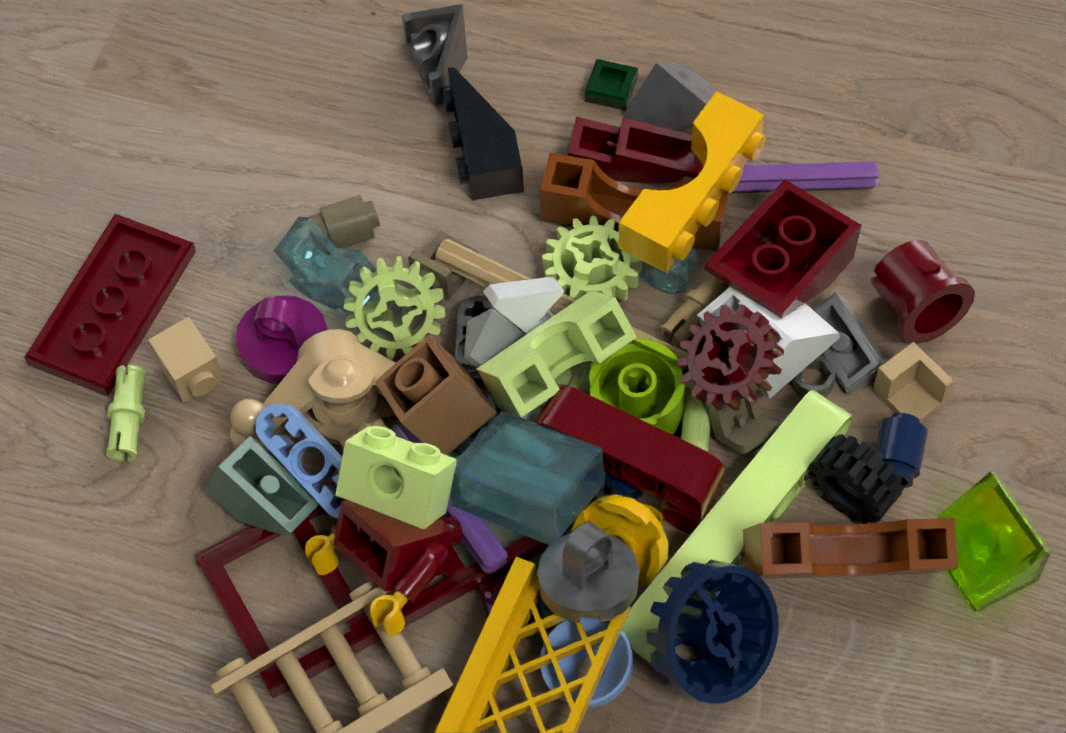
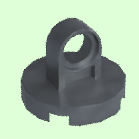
M591 522L583 523L573 533H569L552 542L541 555L537 570L541 599L553 613L571 622L580 623V617L592 618L598 616L599 622L609 621L625 612L636 598L639 580V566L636 556L622 540L605 533Z

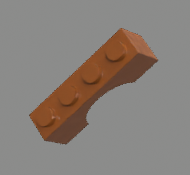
M550 153L540 187L541 220L573 225V219L578 218L582 225H589L591 216H596L598 225L604 226L609 219L615 220V231L618 232L620 220L643 189L630 187L613 180L598 167L594 160ZM684 176L677 184L657 190L676 189L688 184L695 178ZM725 192L718 201L719 208L712 222L707 227L701 225L697 230L692 247L712 251L719 250L727 216L729 193Z
M954 518L905 519L850 525H819L810 522L760 523L743 529L745 568L753 571L762 579L926 574L958 569Z

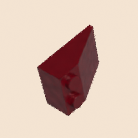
M784 179L705 263L704 270L770 312L783 318L828 288L853 260L862 225Z

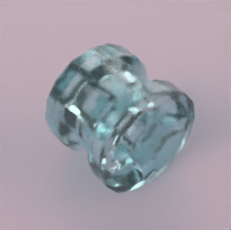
M692 247L687 257L683 261L677 259L667 273L647 264L644 270V278L652 287L661 292L681 294L686 291L689 285L690 278L688 273L696 268L699 255Z

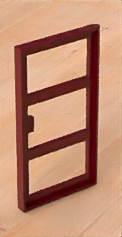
M478 428L469 437H477V433L480 430V428ZM496 439L492 450L482 457L532 533L504 548L508 554L507 564L492 574L484 572L478 562L466 568L451 546L449 549V560L444 570L448 579L422 592L413 603L406 602L401 608L405 619L404 627L478 588L479 584L489 582L509 571L515 557L529 560L544 552L552 542L561 538L560 531L498 439ZM335 482L331 483L337 489V484ZM340 497V499L337 501L338 505L341 504V501H345L346 499ZM321 505L293 531L304 552L306 542L310 538L318 536L310 520L326 512ZM249 526L195 554L197 565L203 570L251 660L263 655L270 649L227 574L224 565L281 536L280 534L255 526ZM337 567L326 575L317 574L338 610L353 602L349 596L352 591ZM364 612L346 622L350 632L343 636L354 654L381 640ZM325 645L298 659L309 679L336 665ZM276 664L259 673L273 699L290 690L288 683Z

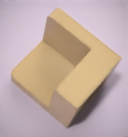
M912 342L878 368L873 391L895 413L914 415L919 418L921 423L947 403L953 381L917 344Z

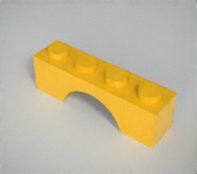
M716 91L692 125L691 150L703 165L702 171L694 180L676 189L662 191L643 189L619 222V249L665 273L669 271L677 259L683 261L694 244V235L701 225L707 227L714 219L719 208L718 201L725 192L730 194L737 187L743 174L742 168L748 159L754 161L760 155L766 142V136L762 134L764 114Z

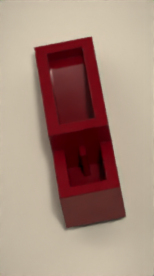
M576 116L566 156L594 160L607 176L615 181L676 183L684 176L696 178L703 169L701 161L691 150L692 134L624 117L620 127Z

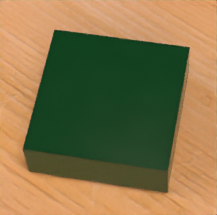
M596 59L585 90V102L626 111L638 78V68Z

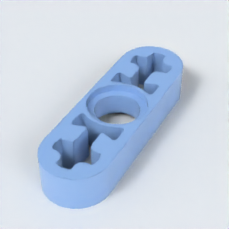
M272 404L265 407L256 419V433L259 439L331 516L338 518L340 506L337 501L340 497L335 495L336 488L332 484L324 485L321 488L319 483L329 479L334 474L336 468L340 472L342 456L296 407L289 404ZM287 416L289 421L285 425L286 430L294 438L302 437L303 434L307 438L294 445L292 440L285 434L274 436L272 431L275 429L276 424L272 420L273 417ZM293 446V448L291 449V451H290V453H289V452L287 451V448ZM309 447L318 448L325 458L324 467L317 475L308 474L302 467V455ZM339 474L332 477L336 484L338 483Z

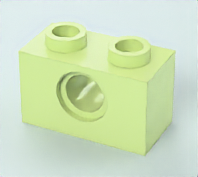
M368 426L345 441L335 495L425 530L447 511L457 459L442 454L434 445L413 443L399 438L391 429L381 426ZM393 467L399 472L400 477L396 475Z

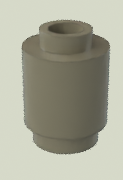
M361 195L319 208L320 213L310 216L321 250L332 247L336 251L374 238L373 228L380 226L372 200L364 203Z

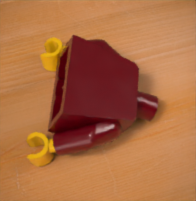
M345 500L341 501L338 522L330 528L333 533L328 537L318 535L310 538L305 545V554L310 564L314 566L317 574L326 575L338 566L339 560L335 553V549H338L383 591L395 590L396 592L392 596L383 595L377 597L370 605V615L374 626L378 627L384 620L383 626L386 634L392 637L399 634L405 626V619L401 608L407 601L413 603L427 585L446 569L450 547L459 545L462 540V527L457 518L447 517L437 519L423 530Z

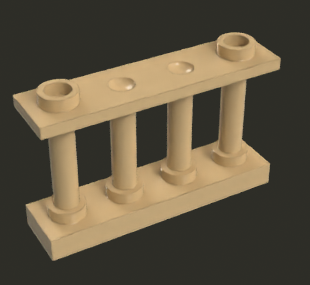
M371 580L349 594L353 602L247 664L240 657L216 671L215 674L219 680L211 685V690L216 699L231 690L255 733H280L249 680L276 664L316 733H379L448 691L453 686V683L444 668L431 674L427 666L422 668L401 632L396 636H387L383 626L384 620L378 627L374 626L370 615L371 603L377 597L392 595L394 590L383 591ZM364 611L404 677L401 684L405 691L390 700H387L384 693L378 695L338 627ZM320 637L361 705L357 708L361 717L344 728L339 719L333 721L294 652Z

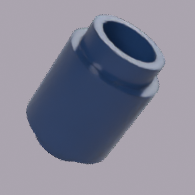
M894 413L891 417L881 420L874 453L879 451L884 456L882 461L884 463H891L895 467L892 473L900 475L902 479L900 484L904 488H908L913 485L914 478L920 475L928 430L920 423L919 418L907 413Z

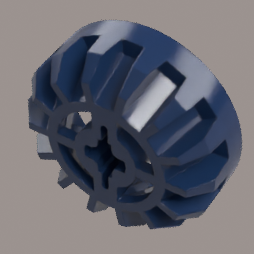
M711 559L706 564L692 562L686 565L681 571V578L670 577L662 588L669 596L666 603L653 602L650 612L660 617L658 628L649 629L646 634L647 643L657 648L651 653L650 662L655 671L663 674L665 685L672 690L712 704L735 700L755 686L764 675L774 655L779 630L778 611L774 597L764 580L747 568ZM681 643L695 649L699 658L692 660L683 659L676 653L675 647Z

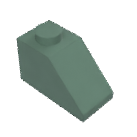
M251 436L217 467L204 488L239 522L286 537L320 505L299 481Z

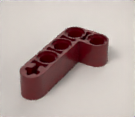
M558 385L559 391L548 399L533 423L532 429L534 433L550 446L661 499V512L666 521L677 529L692 534L715 506L723 492L725 468L722 462L706 450L569 385Z

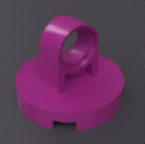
M297 296L264 298L245 313L237 327L236 344L242 361L247 365L249 372L254 377L268 383L279 384L297 363L298 350L303 343L313 335L328 330L323 314L311 302Z

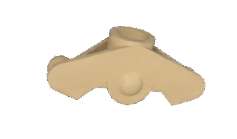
M334 329L313 335L300 347L297 363L263 404L254 399H243L237 402L231 409L230 423L232 428L230 430V440L234 449H237L251 436L271 456H274L256 433V419L259 413L265 407L272 404H289L296 407L329 443L340 445L339 440L356 432L361 422L371 424L380 418L396 416L375 383L396 362L362 345L359 338L350 331ZM273 417L272 420L276 424L275 429L272 431L274 436L285 434L295 443L298 438H294L285 428L286 423L289 421L288 417Z

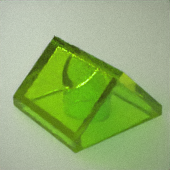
M995 471L987 473L936 517L954 518L958 569L949 570L948 573L975 612L981 611L1039 581L1052 553Z

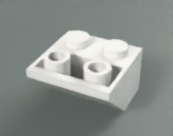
M732 287L725 290L697 315L703 326L706 324L703 315L706 311L716 318L720 316L721 305L726 304L736 313L741 304L745 305L753 313L758 311L769 320V324L780 334V337L775 342L784 349V355L773 359V362L782 369L781 374H769L766 379L772 386L771 391L768 392L759 388L769 399L840 338L839 333L805 303L785 317L780 318Z

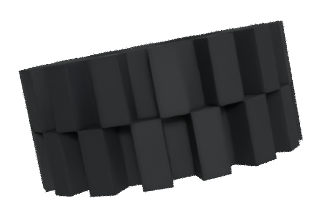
M844 434L832 437L808 466L809 479L814 480L812 485L816 490L823 491L824 493L821 497L826 502L831 500L836 504L834 509L840 513L843 510L846 511L848 518L855 521L858 517L862 524L880 521L900 497L904 488L900 484L902 482L900 475L892 473L895 467L891 463H884L882 461L884 456L879 451L873 453L870 451L869 444L864 441L858 444L856 437L850 435L847 439Z

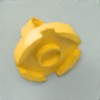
M614 494L599 497L578 514L571 529L572 533L583 523L591 522L605 533L622 540L633 551L639 566L638 587L648 586L664 568L668 560V540L662 527L663 516L658 509L644 503H639L633 498Z

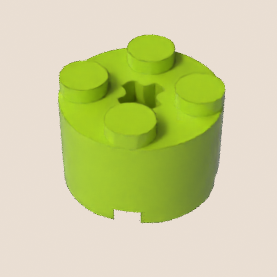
M644 338L632 340V343H628L599 364L593 362L589 374V395L672 435L679 428L683 419L686 385L681 381L684 373L682 368L677 365V356L663 344Z

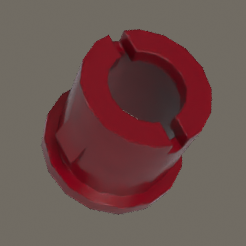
M923 240L908 241L894 248L876 265L874 273L877 276L871 277V284L898 318V331L910 343L928 342L943 335L958 324L968 313L974 302L975 291L968 281L964 278L955 277L931 246Z

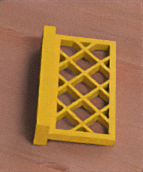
M515 557L435 733H478L498 724L501 733H508L504 721L532 710L540 733H577L631 607L629 606L625 612L611 619L606 630L589 637L586 635L581 620L580 623L575 622L582 640L554 651L546 629L566 621V619L557 614L541 619L536 606L541 596L537 578L538 569L534 563ZM533 613L536 622L527 625ZM540 632L549 654L521 665L516 653L520 640ZM601 643L595 656L592 646ZM586 649L592 663L588 674L567 683L558 661ZM512 660L515 668L507 671V668ZM553 663L561 686L533 697L525 675ZM519 677L527 701L500 712L495 699L499 686ZM581 689L574 702L571 693ZM566 696L571 709L566 723L546 731L538 707ZM491 706L494 715L485 718Z

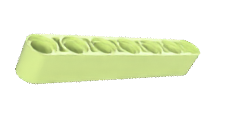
M814 390L809 391L631 607L622 630L630 642L632 651L651 663V653L657 648L647 643L646 634L647 630L658 628L660 617L651 613L650 610L653 602L666 603L669 596L662 588L670 577L681 578V571L692 562L706 564L711 559L741 566L745 561L743 529L760 523H776L810 480L808 466L832 437H836L838 434H844L845 436L853 421V415Z

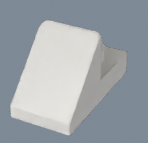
M554 277L489 284L483 292L496 310L528 334L554 316L549 309L562 296L564 289Z

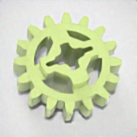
M591 216L589 225H582L580 220L575 218L573 219L572 230L568 231L566 228L559 226L557 228V240L548 239L546 241L547 254L542 255L545 277H554L564 289L563 294L578 300L589 291H595L616 296L626 301L628 299V287L637 288L639 285L642 260L619 249V231H615V220L609 219L604 226L598 225L596 216Z
M396 256L393 267H387L382 258L377 259V271L373 273L363 266L360 269V276L363 282L350 281L348 290L356 297L344 299V309L354 312L346 317V327H359L355 335L359 338L360 343L368 339L371 341L370 349L375 352L380 347L387 348L386 354L390 360H393L396 349H402L406 355L412 350V345L419 344L427 337V333L439 335L441 328L434 319L445 317V307L434 304L444 298L442 288L430 289L435 282V275L431 272L421 277L419 275L420 263L417 261L409 269L403 268L401 256ZM396 280L406 281L416 288L409 290L398 284ZM378 285L379 294L376 299L367 302V306H363L368 292ZM395 300L398 307H402V314L394 316L393 311L387 309V302ZM426 310L422 322L412 331L410 324L414 316L422 314V311ZM381 327L391 332L393 336L380 333L374 328Z

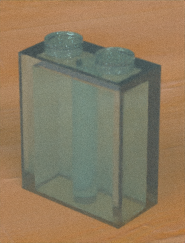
M501 411L488 426L480 430L471 445L460 456L455 457L457 462L450 496L453 507L553 546L605 485L603 449Z

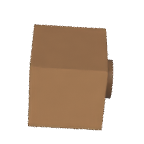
M430 334L375 381L400 422L422 443L436 446L445 455L451 453L497 413L469 372Z

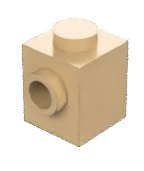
M190 317L181 320L148 339L157 364L183 403L194 396L199 397L209 393L217 383L224 380L217 357Z

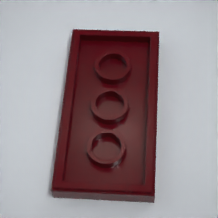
M114 214L24 358L27 364L109 397L115 387L116 369L122 365L127 367L196 252L194 243Z

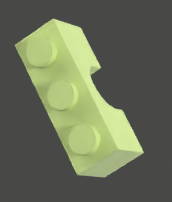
M589 291L478 367L477 371L499 409L522 418L559 391L555 379L561 373L572 366L587 361L599 364L637 338L616 297Z

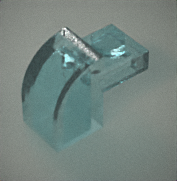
M298 217L274 250L276 255L293 273L289 282L309 299L339 313H354L344 309V299L356 297L348 290L350 281L363 282L360 276V269L364 266L372 273L377 271L361 250L336 248L310 217ZM378 285L368 292L363 306H367V302L372 301L378 292Z

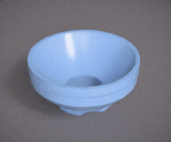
M599 616L592 618L580 617L587 637L606 630L610 624V620L599 622ZM568 620L559 624L548 635L554 651L582 640L576 623ZM623 630L619 635L606 665L605 673L598 683L588 708L605 705L617 698L631 678L633 652ZM545 643L543 644L540 657L549 654ZM601 643L592 646L595 656ZM586 649L558 661L567 683L579 679L577 667L583 659L589 657ZM553 663L541 668L543 679L550 691L561 686ZM581 689L571 693L574 702ZM566 696L559 698L560 700L568 704Z

